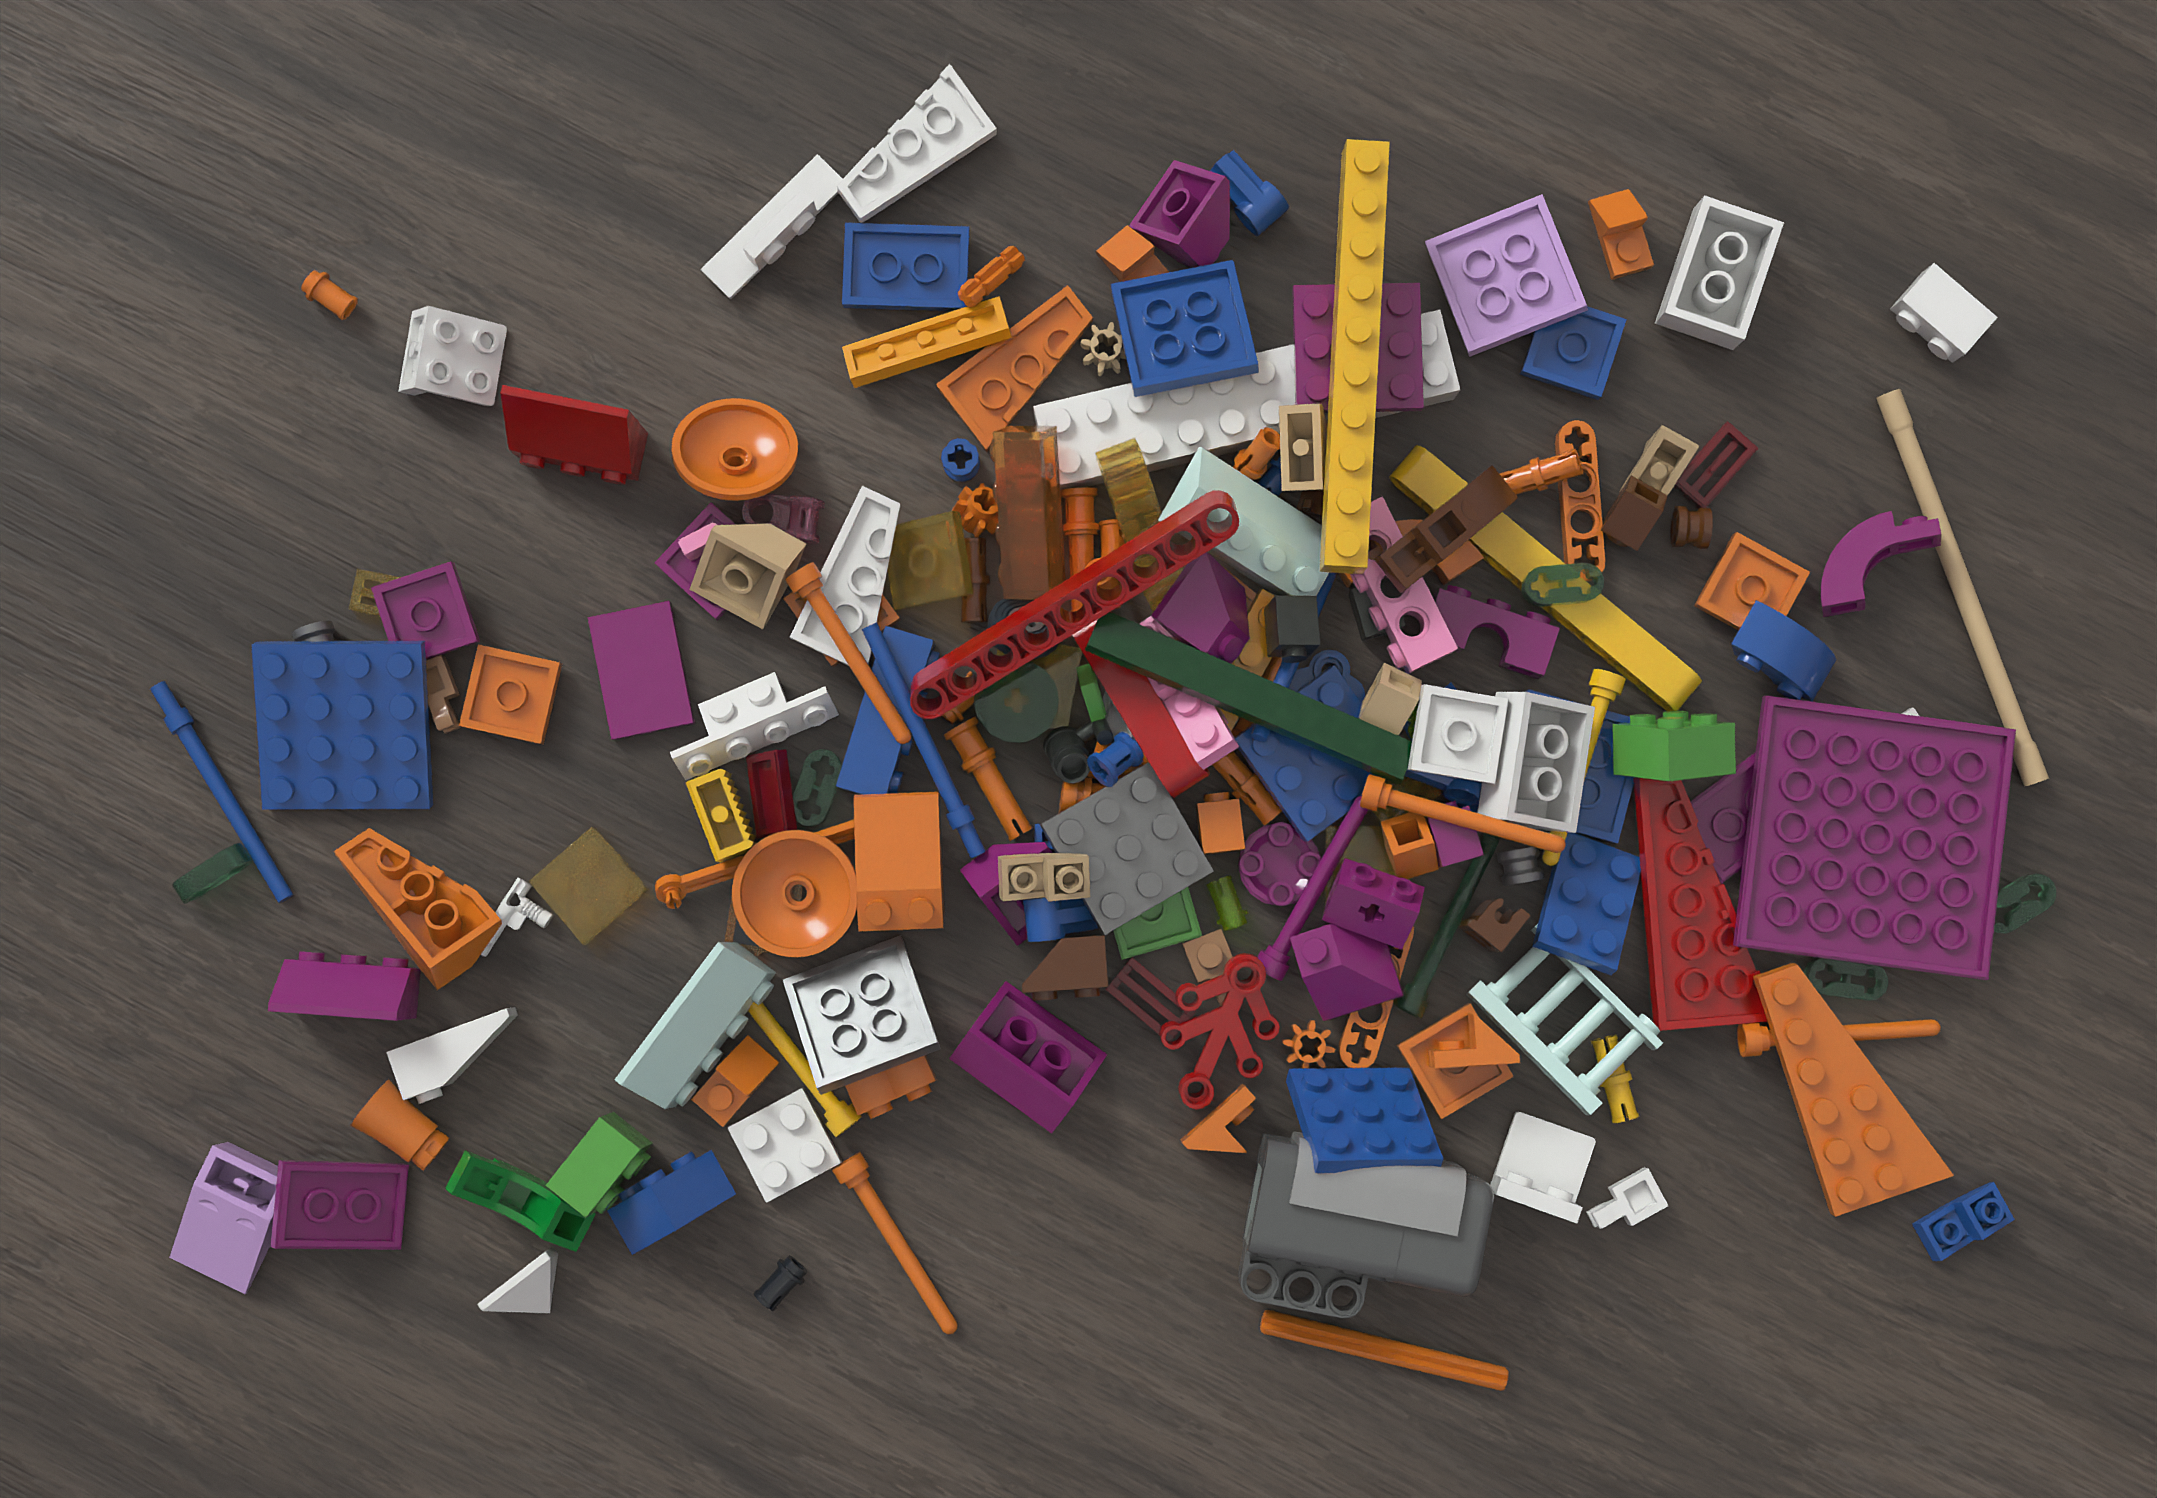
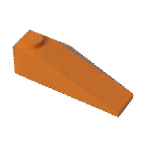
M370 828L334 851L335 856L400 944L437 990L471 968L502 925L501 919L475 889L466 884L462 886L445 876L444 871L434 865L430 867L411 856L408 850Z

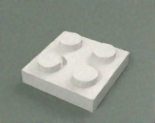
M1425 684L1421 685L1408 770L1495 784L1508 699Z
M804 1087L728 1127L766 1203L842 1163Z

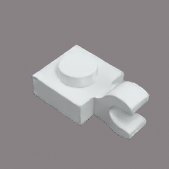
M1644 1167L1609 1186L1608 1189L1614 1199L1601 1203L1586 1213L1593 1226H1598L1599 1229L1608 1226L1621 1217H1624L1628 1225L1633 1226L1668 1207V1204L1650 1170Z

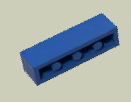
M885 626L883 636L911 693L913 677L920 670L938 660L940 652L934 651L936 644L932 639ZM875 659L872 671L905 722ZM866 692L863 696L836 787L859 795L898 793L904 773L897 771L902 755H910L914 738L912 736L911 740L906 744L898 743ZM919 692L922 697L927 699L928 692Z

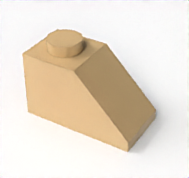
M1323 405L1279 406L1282 491L1324 490L1327 419Z

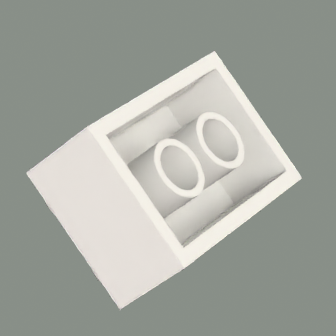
M1704 195L1693 208L1655 324L1734 350L1745 340L1784 222Z
M1496 692L1495 697L1508 699L1495 784L1482 782L1478 813L1529 828L1576 833L1595 707L1529 692Z

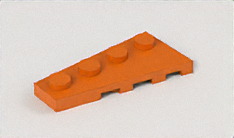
M1067 285L1011 327L1012 338L986 346L936 384L937 389L986 453L1093 322V317Z

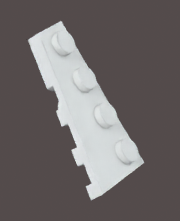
M949 64L942 71L940 78L929 90L926 89L918 97L915 105L901 120L898 119L893 124L885 138L875 148L872 147L837 185L838 193L858 221L864 223L997 135V128Z
M862 486L820 572L823 576L820 578V581L824 585L820 589L869 664L871 648L862 629L877 623L900 503ZM807 600L790 635V639L848 665Z

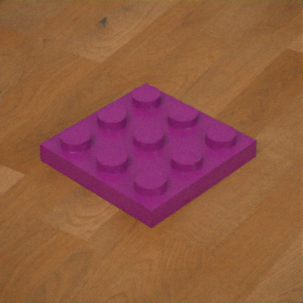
M1382 283L1376 412L1422 411L1424 408L1420 283ZM1335 284L1293 285L1295 405L1322 404L1324 412L1328 413Z

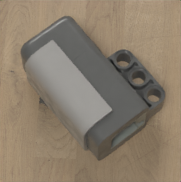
M1294 1131L1291 1138L1263 1133L1243 1230V1250L1238 1271V1281L1243 1293L1249 1299L1256 1302L1338 1318H1350L1361 1310L1368 1278L1467 1297L1476 1291L1480 1279L1494 1203L1493 1189L1478 1175L1467 1173L1457 1163L1443 1160L1441 1167L1382 1166L1353 1169L1338 1173H1315L1312 1151L1303 1133ZM1255 1269H1263L1270 1274L1268 1284L1262 1289H1252L1247 1285V1277ZM1298 1277L1308 1278L1312 1282L1310 1292L1302 1298H1296L1289 1293L1291 1282ZM1341 1285H1347L1353 1289L1352 1300L1344 1306L1335 1305L1331 1301L1333 1291Z

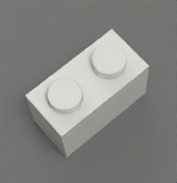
M1935 263L1924 270L1890 308L1897 315L1896 320L1903 328L1913 333L1917 332L1929 342L1927 345L1932 353L1941 359H1948L1952 363L1964 356L1998 318Z

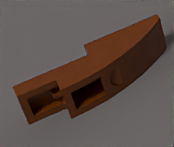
M1491 465L1374 560L1398 591L1402 593L1473 537L1518 497L1494 466Z

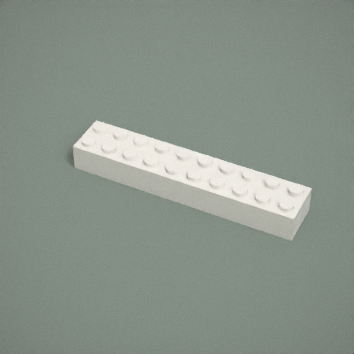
M1436 310L1421 314L1424 406L1454 400L1460 391V386L1441 311ZM1294 344L1256 353L1259 373L1139 397H1134L1132 384L1128 383L1033 406L1053 495L1061 493L1060 490L1084 488L1189 463L1199 447L1204 448L1215 456L1248 448L1260 429L1265 427L1272 428L1280 434L1279 406L1295 405ZM1397 411V412H1376L1375 418L1382 417V416H1387V415H1391V414H1395V413H1399V412H1403V411Z

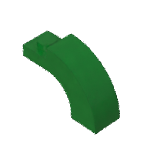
M466 1150L445 1188L451 1195L489 1208L515 1220L533 1231L542 1240L577 1252L596 1213H593L585 1218L545 1186L547 1182L496 1158L492 1161Z

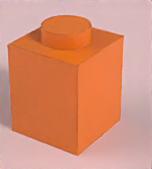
M1229 792L1204 795L1205 803H1197L1195 805L1200 847L1204 855L1244 850L1245 842L1239 799L1229 800Z
M1409 812L1381 821L1385 848L1396 877L1410 879L1439 870L1435 843L1424 816Z

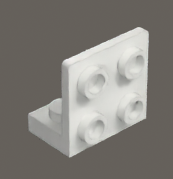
M432 306L412 311L398 392L410 395L429 392L487 407L494 405L507 332L506 326Z
M1519 1111L1515 1112L1490 1186L1494 1194L1578 1223L1583 1207L1575 1202L1596 1141L1590 1136Z

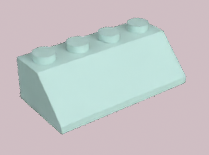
M1199 447L1158 521L1161 522L1213 490L1224 491L1235 502L1239 516V527L1231 538L1208 552L1275 595L1317 596L1329 572H1319L1322 525L1204 448ZM1217 508L1212 510L1207 518L1213 522H1221L1228 517L1229 512L1225 509ZM1186 531L1178 532L1186 539L1191 540L1192 535Z
M718 942L615 1078V1081L664 1109L676 1107L677 1104L684 1106L696 1092L698 1086L694 1082L703 1070L707 1073L711 1071L722 1057L723 1052L719 1048L728 1036L734 1039L747 1024L749 1019L744 1015L752 1003L761 1004L772 991L774 985L770 981L776 972L739 943Z

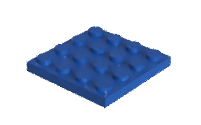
M425 641L255 642L252 644L262 810L430 809L433 806Z

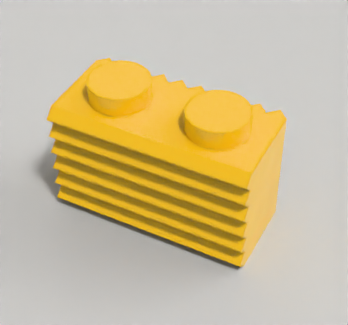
M720 768L687 781L686 785L715 861L722 863L747 853L756 844L754 842L756 836L751 834L753 828L748 826L750 820L745 818L747 812L742 811L744 805L739 803L741 797L736 795L738 789L733 787L735 781L730 779L732 773Z

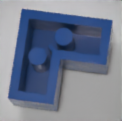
M712 1150L698 1158L691 1151L670 1164L674 1172L666 1176L663 1170L660 1169L618 1194L622 1202L610 1208L607 1212L632 1255L736 1195Z

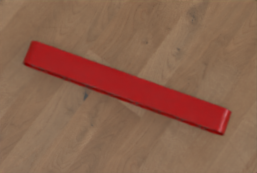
M1213 490L1202 495L920 670L911 682L910 705L913 712L924 719L940 717L1231 538L1239 527V516L1233 498L1221 490ZM1217 508L1225 509L1229 512L1228 517L1221 522H1213L1207 518L1209 513ZM1186 531L1192 535V538L1183 545H1177L1171 541L1175 533ZM1143 554H1149L1156 558L1155 562L1148 567H1140L1134 563L1135 559ZM1105 577H1113L1119 581V584L1112 589H1103L1097 585ZM1070 599H1076L1083 604L1079 610L1069 612L1061 607L1065 601ZM1032 622H1041L1047 626V629L1039 634H1033L1025 628ZM1004 644L1011 648V651L1002 656L993 654L990 649L994 645ZM968 666L976 672L970 677H961L954 671L959 667ZM926 688H932L937 690L940 695L934 699H926L919 692Z

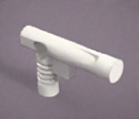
M519 877L516 879L495 913L501 919L502 925L481 955L485 957L488 955L506 925L514 930H519L526 918L529 917V920L536 922L542 928H546L551 921L553 914L543 910L539 905L536 906V903L529 901L525 897L532 885ZM515 893L518 894L521 901L519 906H511L509 903Z

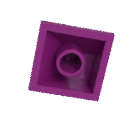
M1174 160L1129 227L1181 264L1192 268L1213 264L1229 240L1230 181L1226 176Z
M1208 552L1185 566L1151 615L1179 642L1230 664L1241 654L1243 647L1250 639L1245 588Z
M1045 842L994 844L986 852L980 854L960 869L979 898L1017 946L1027 939L1023 900L1002 901L999 897L998 856L1052 853Z
M1328 924L1290 937L1302 979L1324 1022L1404 996L1388 944L1334 924Z

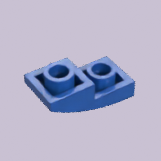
M1989 1182L1939 1207L1912 1223L1932 1261H1942L1973 1240H1984L2015 1219L1995 1183Z

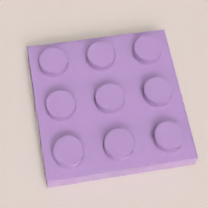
M1543 194L1425 241L1469 357L1588 310Z

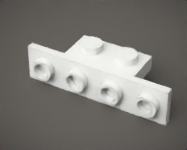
M817 154L701 268V271L731 300L767 263L769 265L774 263L784 253L786 245L796 235L803 234L811 227L815 221V216L838 194L837 185L843 179Z
M773 672L698 704L709 736L674 750L670 754L684 779L688 780L695 776L704 775L710 770L730 761L744 758L749 753L770 744L782 742L787 737L810 727L819 726L839 714L826 687L787 702L781 683L776 673Z

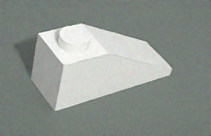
M516 1008L500 1010L386 1052L402 1099L406 1100L416 1097L418 1104L443 1096L441 1088L453 1084L518 1016Z

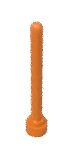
M814 562L805 565L788 576L785 581L794 594L799 593L802 599L807 598L895 740L900 744L908 743L912 737L909 728L820 589L824 586L820 581V578L823 577Z
M1371 774L1367 777L1360 802V807L1377 812L1378 808L1386 810L1387 806L1554 853H1560L1565 849V840L1560 836L1393 790V785L1385 783L1386 778Z
M1933 1019L1843 1025L1854 1041L1935 1036L1941 1029L1939 1022ZM1758 1022L1738 1025L1737 1043L1742 1057L1761 1056L1763 1051H1769L1770 1047L1776 1046L1771 1030H1768L1767 1026H1760Z
M861 1152L854 1154L833 1168L832 1172L840 1184L845 1183L848 1189H854L941 1330L945 1334H953L958 1327L957 1321L867 1178L870 1174L866 1169L869 1165Z

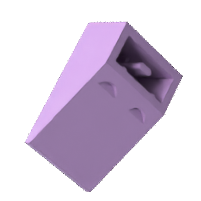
M229 1142L212 1145L193 1184L169 1258L243 1294H247L271 1245L278 1166Z

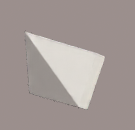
M554 1247L545 1251L477 1304L482 1311L550 1313L558 1259L557 1251Z

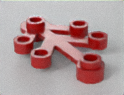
M1238 954L1227 962L1222 975L1197 986L1192 983L1182 984L1176 991V1000L1185 1011H1195L1201 1006L1202 1001L1227 992L1222 1006L1181 1024L1176 1021L1166 1022L1160 1028L1159 1036L1163 1045L1172 1050L1179 1049L1184 1045L1185 1041L1210 1031L1194 1071L1186 1074L1180 1080L1178 1086L1180 1097L1189 1108L1202 1109L1211 1103L1214 1097V1088L1209 1079L1228 1036L1237 1055L1236 1067L1240 1074L1246 1078H1254L1262 1072L1263 1062L1260 1056L1253 1051L1238 1015L1244 998H1246L1254 1015L1252 1028L1255 1034L1262 1040H1271L1279 1033V1023L1275 1016L1269 1012L1260 990L1266 980V969L1261 960L1252 954ZM1241 968H1250L1251 974L1247 979L1240 980L1237 978V973ZM1194 991L1196 993L1195 1000L1191 1003H1184L1182 1001L1184 993ZM1265 1020L1273 1022V1026L1269 1031H1259L1261 1022ZM1173 1029L1180 1031V1036L1177 1040H1166L1165 1037L1168 1031ZM1254 1058L1256 1060L1254 1068L1250 1070L1242 1068L1243 1062L1246 1059ZM1193 1082H1200L1202 1084L1201 1090L1197 1093L1188 1092V1086Z

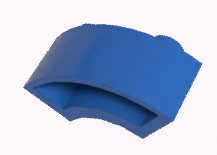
M1757 600L1731 643L1734 655L1738 657L1736 661L1754 672L1761 670L1778 686L1777 691L1789 699L1800 700L1802 697L1813 702L1836 661L1834 653L1818 637L1792 619Z

